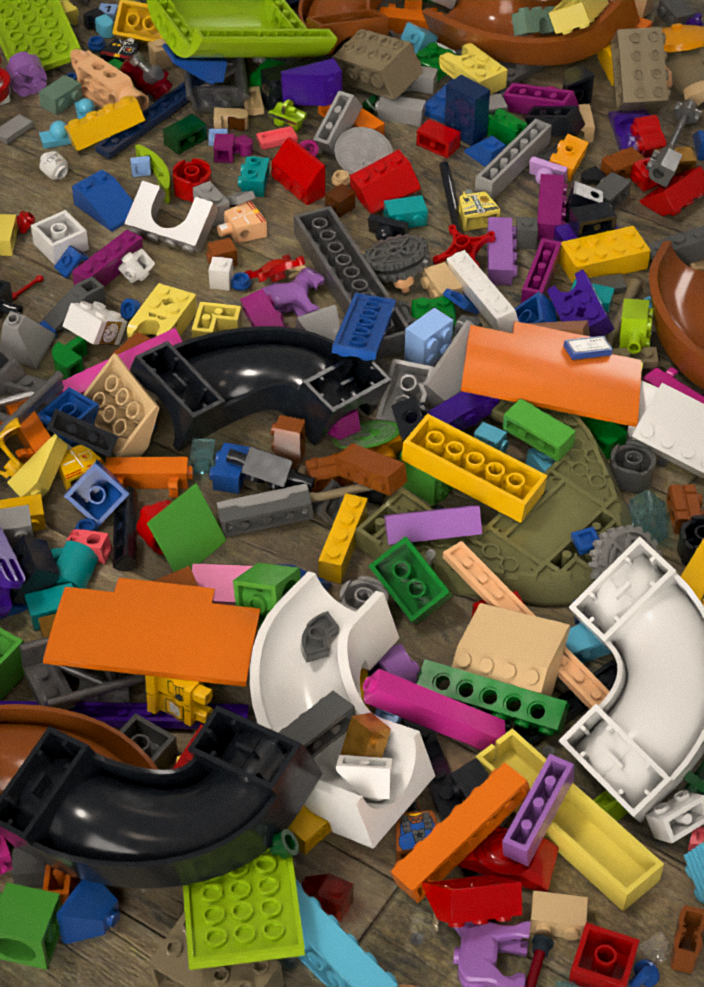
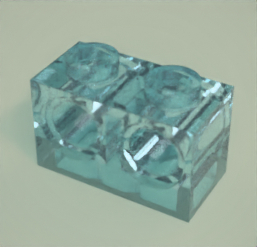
M648 489L630 499L633 527H642L643 533L649 532L651 534L650 539L656 540L658 543L668 538L665 502Z

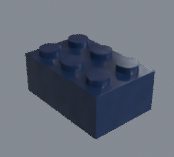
M463 75L446 84L444 125L460 131V140L470 146L487 137L490 90Z

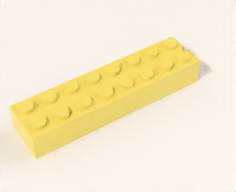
M511 729L496 740L495 746L491 744L475 756L489 775L494 769L499 768L505 762L528 781L530 789L547 760L514 729ZM572 783L543 838L558 846V852L621 911H625L660 881L664 863L579 787ZM522 804L519 805V806L514 810V812H515L516 814L518 813V811H519V809L521 808Z

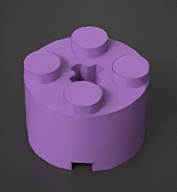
M19 52L9 59L5 70L10 75L12 89L21 97L35 94L46 87L47 75L37 55Z
M400 643L393 645L375 666L368 670L370 676L378 669H381L415 684L417 683L416 676L420 673L418 664L415 661H411L404 646Z

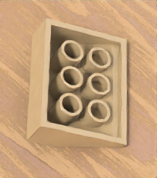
M113 353L83 395L99 404L94 426L119 436L112 451L115 456L141 457L149 447L160 407L119 356Z
M480 603L457 646L452 667L552 696L571 625Z

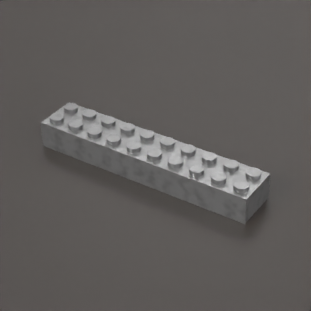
M331 206L294 215V235L317 272L324 277V283L344 315H346L355 293L391 299ZM395 306L376 360L405 352V328L409 324L397 306Z

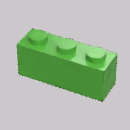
M521 398L504 414L503 429L557 462L574 446L575 430Z

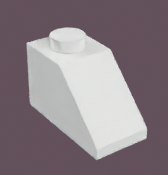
M339 755L336 771L361 796L374 801L389 799L392 787V758Z

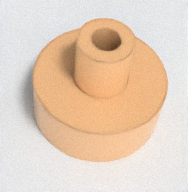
M410 276L407 277V280L401 279L393 283L396 288L406 293L410 291L409 286L414 284V278Z

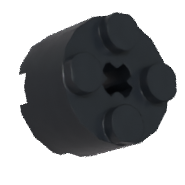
M704 515L692 516L691 520L682 523L677 552L681 558V563L685 566L688 565L704 539Z

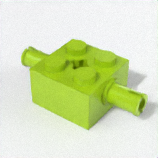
M624 298L619 348H627L632 354L639 353L641 347H650L653 308H649V300Z

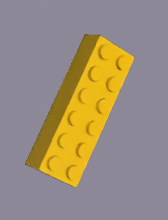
M429 414L423 418L403 442L402 461L520 523L544 494L547 481L546 474Z

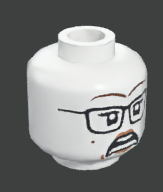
M57 151L46 152L41 156L40 170L51 180H60L68 173V162Z

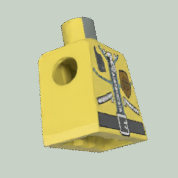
M468 189L459 197L458 209L463 231L486 228L488 226V217H500V208L486 192L474 193L473 190Z

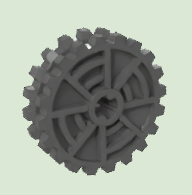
M399 234L396 237L390 236L386 240H379L377 244H372L371 248L366 249V253L363 254L378 279L383 281V283H388L389 281L397 282L401 279L407 280V277L410 276L414 277L416 273L423 272V268H427L431 262L427 241L424 240V237H419L416 234L413 236L410 234L401 236Z

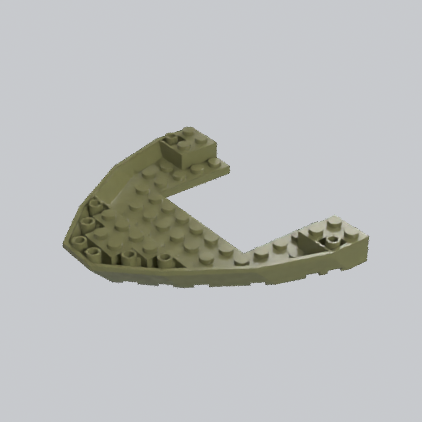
M502 400L492 409L491 416L503 423L504 414L516 402ZM536 407L575 430L574 446L558 462L556 461L544 472L547 475L544 494L521 523L500 512L482 529V534L475 535L474 537L462 536L412 542L426 561L428 560L426 552L429 549H433L436 552V556L432 559L431 567L453 594L481 598L443 559V552L460 541L512 592L517 591L525 604L541 606L571 605L573 599H577L595 581V579L590 577V574L593 572L592 568L588 567V562L592 561V557L589 553L579 555L571 539V533L594 527L599 537V534L602 532L607 533V529L633 525V521L604 452L589 428L578 415ZM402 488L356 528V546L376 560L395 545H388L383 515L433 509Z

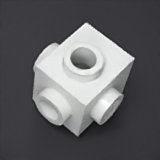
M141 248L133 254L131 252L127 253L122 258L123 263L118 269L132 284L137 280L143 281L150 274L149 271L155 265V262Z

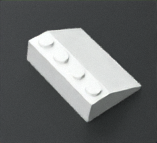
M661 383L632 434L631 441H638L648 445L651 448V452L704 479V404Z

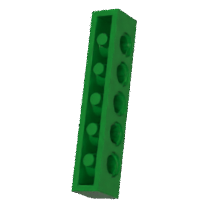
M424 659L416 683L502 720L509 719L515 721L514 725L524 729H529L530 726L538 728L539 733L553 737L554 733L561 735L570 708L567 701ZM442 681H450V685L446 690H439V685ZM472 687L474 689L471 696H462L465 688ZM489 695H497L495 703L486 704V698ZM512 702H521L519 710L515 712L509 711V706ZM536 709H545V714L542 718H533V713Z

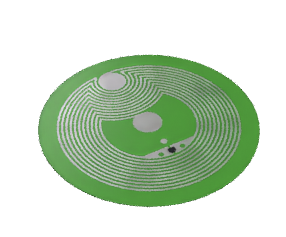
M391 421L360 423V431L342 440L333 438V444L342 449L347 448L352 443L364 448H370L394 439L398 436L399 430L397 423Z

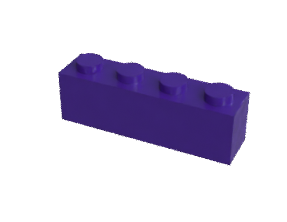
M461 391L428 412L429 415L463 431L490 415L492 409L500 401L497 398Z

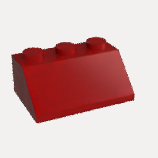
M291 137L286 138L272 160L271 175L286 190L293 193L297 199L309 205L325 197V165Z
M399 149L350 175V189L356 192L357 199L370 214H376L384 210V200L406 198L421 190L410 161Z
M701 166L677 174L671 178L667 187L661 185L639 201L642 205L661 216L668 214L674 216L682 211L681 207L684 208L694 203V198L698 199L704 196V171Z
M491 874L422 882V888L437 920L447 922L448 927H464L465 922L483 925L488 924V919L507 922L512 920V916L522 915V882Z

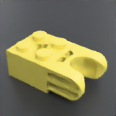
M472 43L462 46V56L447 52L439 57L441 70L453 79L463 75L489 89L490 95L506 88L508 69Z
M158 283L129 322L127 338H131L136 332H140L145 336H158L173 328H176L179 336H181L197 313L196 294Z

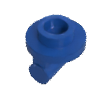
M647 959L639 960L634 966L635 976L629 980L628 985L629 987H640L642 984L646 987L655 986L660 980V974L655 964Z

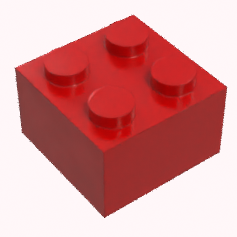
M586 923L573 961L568 986L627 987L640 940Z

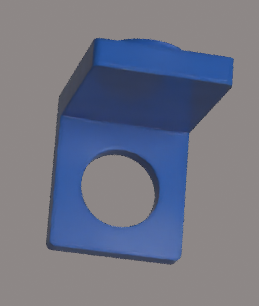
M69 245L54 268L65 278H68L81 260L86 261L89 257L82 251Z

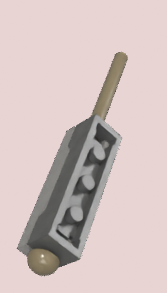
M307 484L295 485L217 502L218 511L215 510L212 513L217 523H221L224 536L229 537L314 519L312 503L343 497L345 493L352 495L373 489L356 484L319 493H309Z

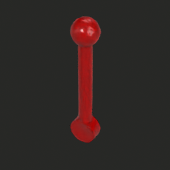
M37 275L35 280L17 292H12L13 301L17 300L18 295L37 282H42L44 280L43 275Z

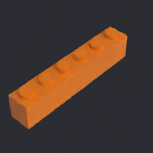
M505 762L499 768L494 769L484 783L475 787L462 804L455 806L451 814L443 822L436 824L432 832L424 840L419 841L404 859H400L390 872L396 885L416 903H419L426 896L422 888V882L443 880L524 802L530 791L528 781Z

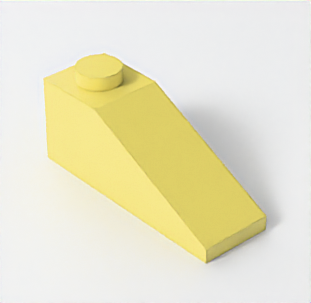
M54 434L7 483L20 497L41 494L43 498L52 485L68 444Z

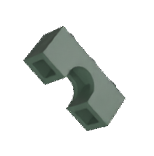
M555 6L545 7L543 10L542 7H534L529 10V7L518 9L517 13L511 14L514 36H528L540 32V35L554 34L555 30L549 12Z

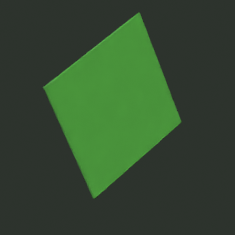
M197 483L147 522L173 572L188 566L192 570V564H200L227 541Z

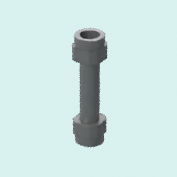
M400 300L396 303L397 308L409 325L417 320L411 316V307L406 301Z

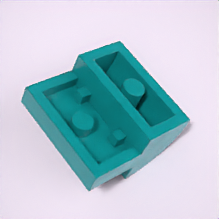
M66 541L64 548L51 549L60 576L50 588L72 582L74 588L85 589L99 559L96 553L88 546L76 541Z

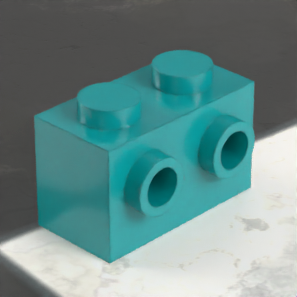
M246 156L245 164H241L242 176H238L237 183L238 187L241 188V192L252 191L255 197H264L270 174L269 158Z

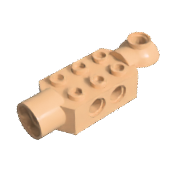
M74 49L71 51V63L75 69L77 81L81 83L82 95L93 100L95 104L103 108L104 105L117 103L122 97L129 95L138 100L142 112L148 108V96L134 88L128 75L89 50Z

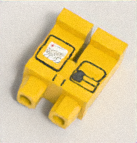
M145 675L147 711L153 714H157L159 710L173 715L179 721H184V724L192 726L196 720L205 724L213 712V708L207 706L212 700L213 689L205 687L204 683L199 681Z

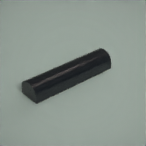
M130 486L126 487L130 494L114 510L113 568L119 571H131L136 567L137 562L136 527L138 493Z

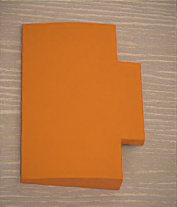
M514 321L512 333L470 325L466 341L460 391L511 402H517L521 398L536 407L637 427L641 386V360L614 354L572 360L563 346L564 341L587 338L589 336Z
M118 578L114 592L65 587L52 625L43 664L246 687L252 650L260 625V609L213 603L215 588Z

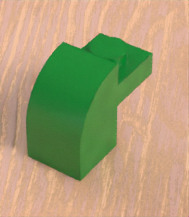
M77 336L66 345L57 342L53 347L55 372L60 371L63 374V380L84 371L83 357L88 354L85 339Z

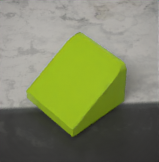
M605 790L593 800L616 821H619L628 814V811L608 790Z

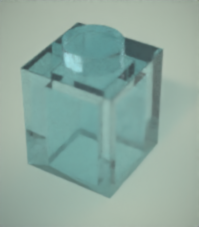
M192 438L190 464L193 466V473L210 474L211 467L215 465V439Z

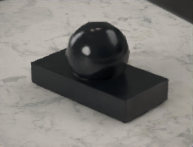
M374 214L369 215V232L375 233L378 241L386 240L390 236L396 237L399 234L401 236L408 234V223Z

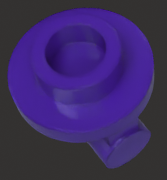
M695 13V17L689 18L686 25L703 26L701 21L702 14Z

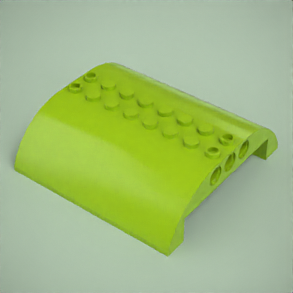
M147 0L149 13L156 29L171 50L182 58L320 57L328 54L338 39L330 29H308L285 0Z

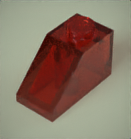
M330 873L306 876L301 883L303 891L309 897L313 896L316 898L322 910L328 916L332 915L337 921L342 922L353 902L354 884Z

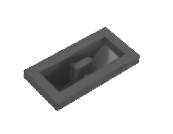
M332 480L321 492L342 487L335 480ZM344 496L312 503V508L332 527Z

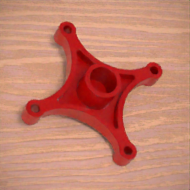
M450 225L448 229L450 235L453 236L452 244L442 254L433 256L434 265L447 261L446 259L455 253L465 250L480 268L479 263L475 260L476 255L484 244L496 241L495 232L489 231L482 236L469 237L459 233L455 225Z
M290 254L282 256L283 259H273L264 264L260 269L255 271L250 269L244 273L248 274L250 279L258 277L259 282H263L270 278L271 282H276L286 278L285 270L304 265L306 262L303 255L296 257L295 260H291Z

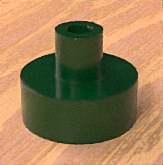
M372 94L361 104L362 108L365 110L369 108L374 114V103L378 98Z
M284 829L274 834L273 845L269 849L273 856L279 855L282 859L286 860L298 854L299 845L294 834L290 830Z

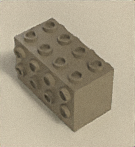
M662 27L617 29L613 36L611 52L617 111H660L668 99H670V88H667L669 72L665 69L667 52L664 51L663 46L666 37L665 33H662Z
M364 29L357 31L332 56L342 70V78L347 86L395 100L400 94L405 92L424 72L411 42Z
M185 912L148 962L156 987L285 986L279 959L189 970Z

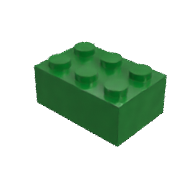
M407 536L369 565L372 572L415 625L419 624L454 596Z

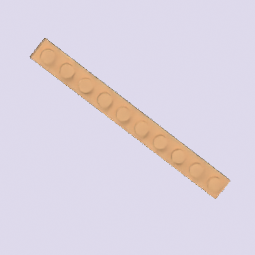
M462 541L443 552V559L488 605L535 616ZM565 646L557 676L591 709L595 704L599 705L610 691Z

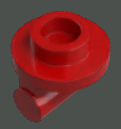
M22 210L16 218L19 232L24 234L27 232V229L31 228V225L35 224L34 221L36 219L29 211L25 212Z

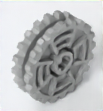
M625 525V527L619 526L616 529H607V533L602 532L599 534L600 540H594L593 546L595 548L589 552V555L592 557V561L588 562V567L592 568L593 571L590 574L591 579L596 580L639 537L662 556V551L656 548L658 542L651 540V534L649 532L643 533V528L639 526L634 528L633 525Z

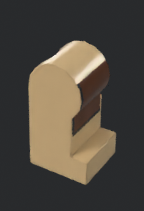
M214 107V129L243 131L249 127V114L247 110Z

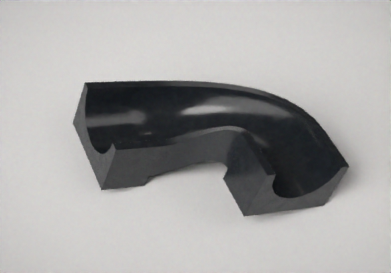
M279 326L243 327L195 337L173 346L166 341L135 356L130 371L145 389L153 392L166 406L174 425L175 437L173 446L178 451L245 416L265 410H276L282 412L287 417L304 419L305 436L316 446L322 442L329 430L354 408L359 407L367 416L374 413L392 380L373 360L365 361L359 357H342L332 353L334 343L332 339L306 330Z
M218 705L187 749L193 756L190 762L182 767L169 770L146 769L109 759L97 754L88 744L49 726L0 795V833L16 848L57 870L86 881L127 888L184 886L228 874L266 852L273 845L274 834L288 829L322 777L323 772L302 743Z

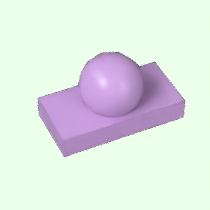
M534 156L531 157L529 161L530 174L535 175L539 185L541 174L564 175V183L567 182L568 167Z

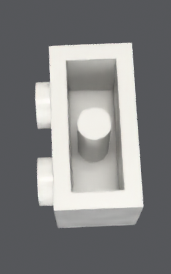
M688 790L677 792L673 799L656 805L653 811L645 815L654 839L674 843L704 824V795L689 792Z

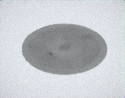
M355 127L346 130L338 137L334 149L337 162L349 174H353L393 153L391 144L386 137L378 131L367 127Z

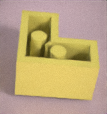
M200 302L192 326V338L241 328V306Z

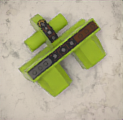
M287 99L284 103L278 102L275 108L268 112L269 117L274 118L275 125L283 126L287 123L297 132L302 128V122L307 118V113L293 107L292 100Z

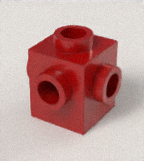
M650 157L633 163L630 174L632 181L643 192L659 186L658 183L649 177V170L646 169Z

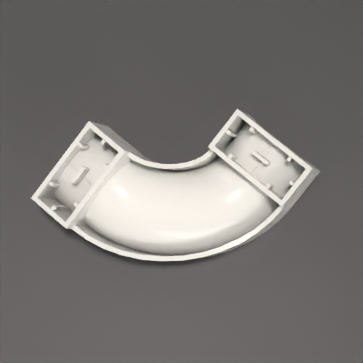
M639 537L569 606L575 617L615 656L618 670L615 683L605 699L599 705L595 704L559 742L641 823L646 818L645 815L653 811V808L660 804L684 780V776L689 770L691 771L704 753V607L692 589L677 574L676 570Z
M308 571L277 602L266 616L258 631L250 662V691L258 724L279 733L282 728L288 726L333 690L355 706L356 715L372 713L361 699V668L371 670L399 639L384 593L375 591L355 612L337 602L324 589L316 573ZM328 611L340 627L339 634L331 637L327 642L330 649L328 657L306 663L301 652L302 634L311 619ZM378 716L376 717L391 728L388 743L382 757L392 758V787L389 799L374 801L361 796L336 771L337 761L346 737L345 733L313 758L323 772V775L304 804L313 814L329 821L333 833L373 849L435 777L420 731Z

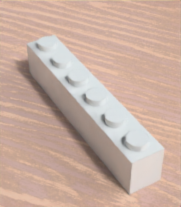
M465 250L457 252L447 258L450 270L463 286V292L494 330L512 333L514 321L519 322L516 310Z

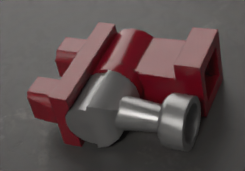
M138 51L135 55L126 59L118 70L128 75L134 82L135 87L141 90L142 93L145 95L150 94L157 100L163 93H168L173 86L167 79L169 73L166 70L162 71L158 65L150 66L143 60L144 56Z

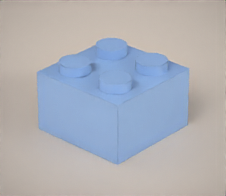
M433 308L406 327L404 360L433 366L441 359L452 342L453 319Z

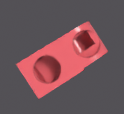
M72 530L66 540L76 541L91 548L98 556L97 563L106 564L113 550L108 533Z

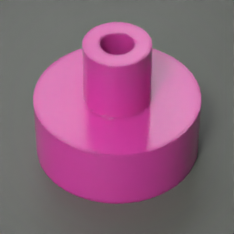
M304 140L299 144L314 157L318 154V145L315 141Z

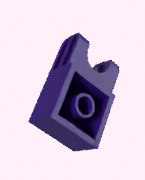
M584 269L575 273L577 282L571 291L560 292L555 285L547 289L562 322L588 320L590 337L604 336L615 330L601 299Z
M0 526V617H7L13 605L10 598V588H22L25 575Z

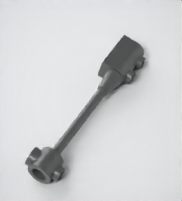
M684 100L682 103L677 102L673 112L676 113L678 123L669 143L659 151L655 149L646 166V169L649 170V177L664 187L668 186L682 157V154L675 151V146L684 126L690 123L695 125L702 113L698 109L697 104L692 100Z

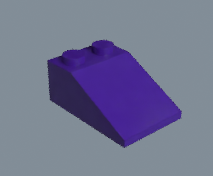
M332 58L281 71L283 103L289 99L293 101L294 105H331L338 91H342V70L335 59Z

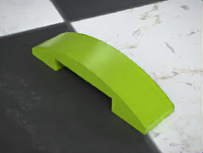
M139 144L135 145L136 157H150L151 170L158 179V186L166 193L163 200L166 204L170 203L171 185L167 166L150 149Z

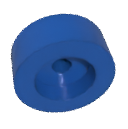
M125 299L120 308L122 317L131 320L140 309V303L135 299Z

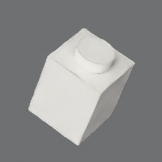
M212 257L209 267L210 289L230 291L231 279L233 278V259Z

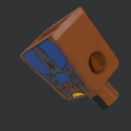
M413 802L396 822V863L400 859H404L413 850L414 846L419 841L424 840L432 832L435 825L438 824L434 812L431 810L420 811L417 802Z

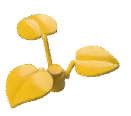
M17 417L11 420L0 432V447L10 458L3 467L6 471L0 470V475L6 479L9 476L12 478L24 465L15 458L5 445V440L3 441L7 433L14 430L7 437L9 438L16 435V428L21 427Z

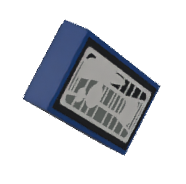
M604 336L565 340L563 345L572 360L610 356L613 351Z

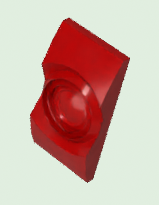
M499 825L457 865L481 874H492L522 882V887L534 891L548 892L559 847L543 838L529 866L523 865L504 856L502 841L509 829Z

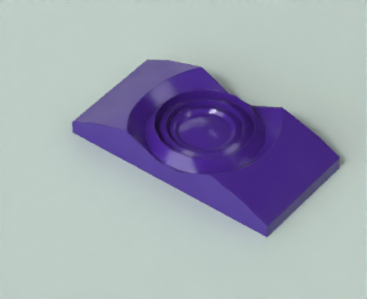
M646 110L608 111V117L619 151L631 146L636 150L635 136L631 135L630 126L633 124L634 118L649 116L650 114Z

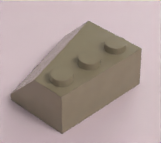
M704 46L692 50L667 53L665 65L672 72V87L680 97H684V89L704 80Z

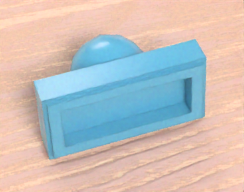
M83 98L79 102H75L77 118L81 119L88 112L95 111L93 100Z
M55 121L50 125L49 131L39 132L44 149L71 144L64 128L65 122Z

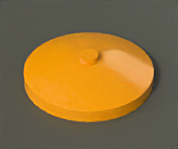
M677 23L670 27L662 28V33H665L666 37L665 44L663 45L666 52L686 51L704 46V26Z

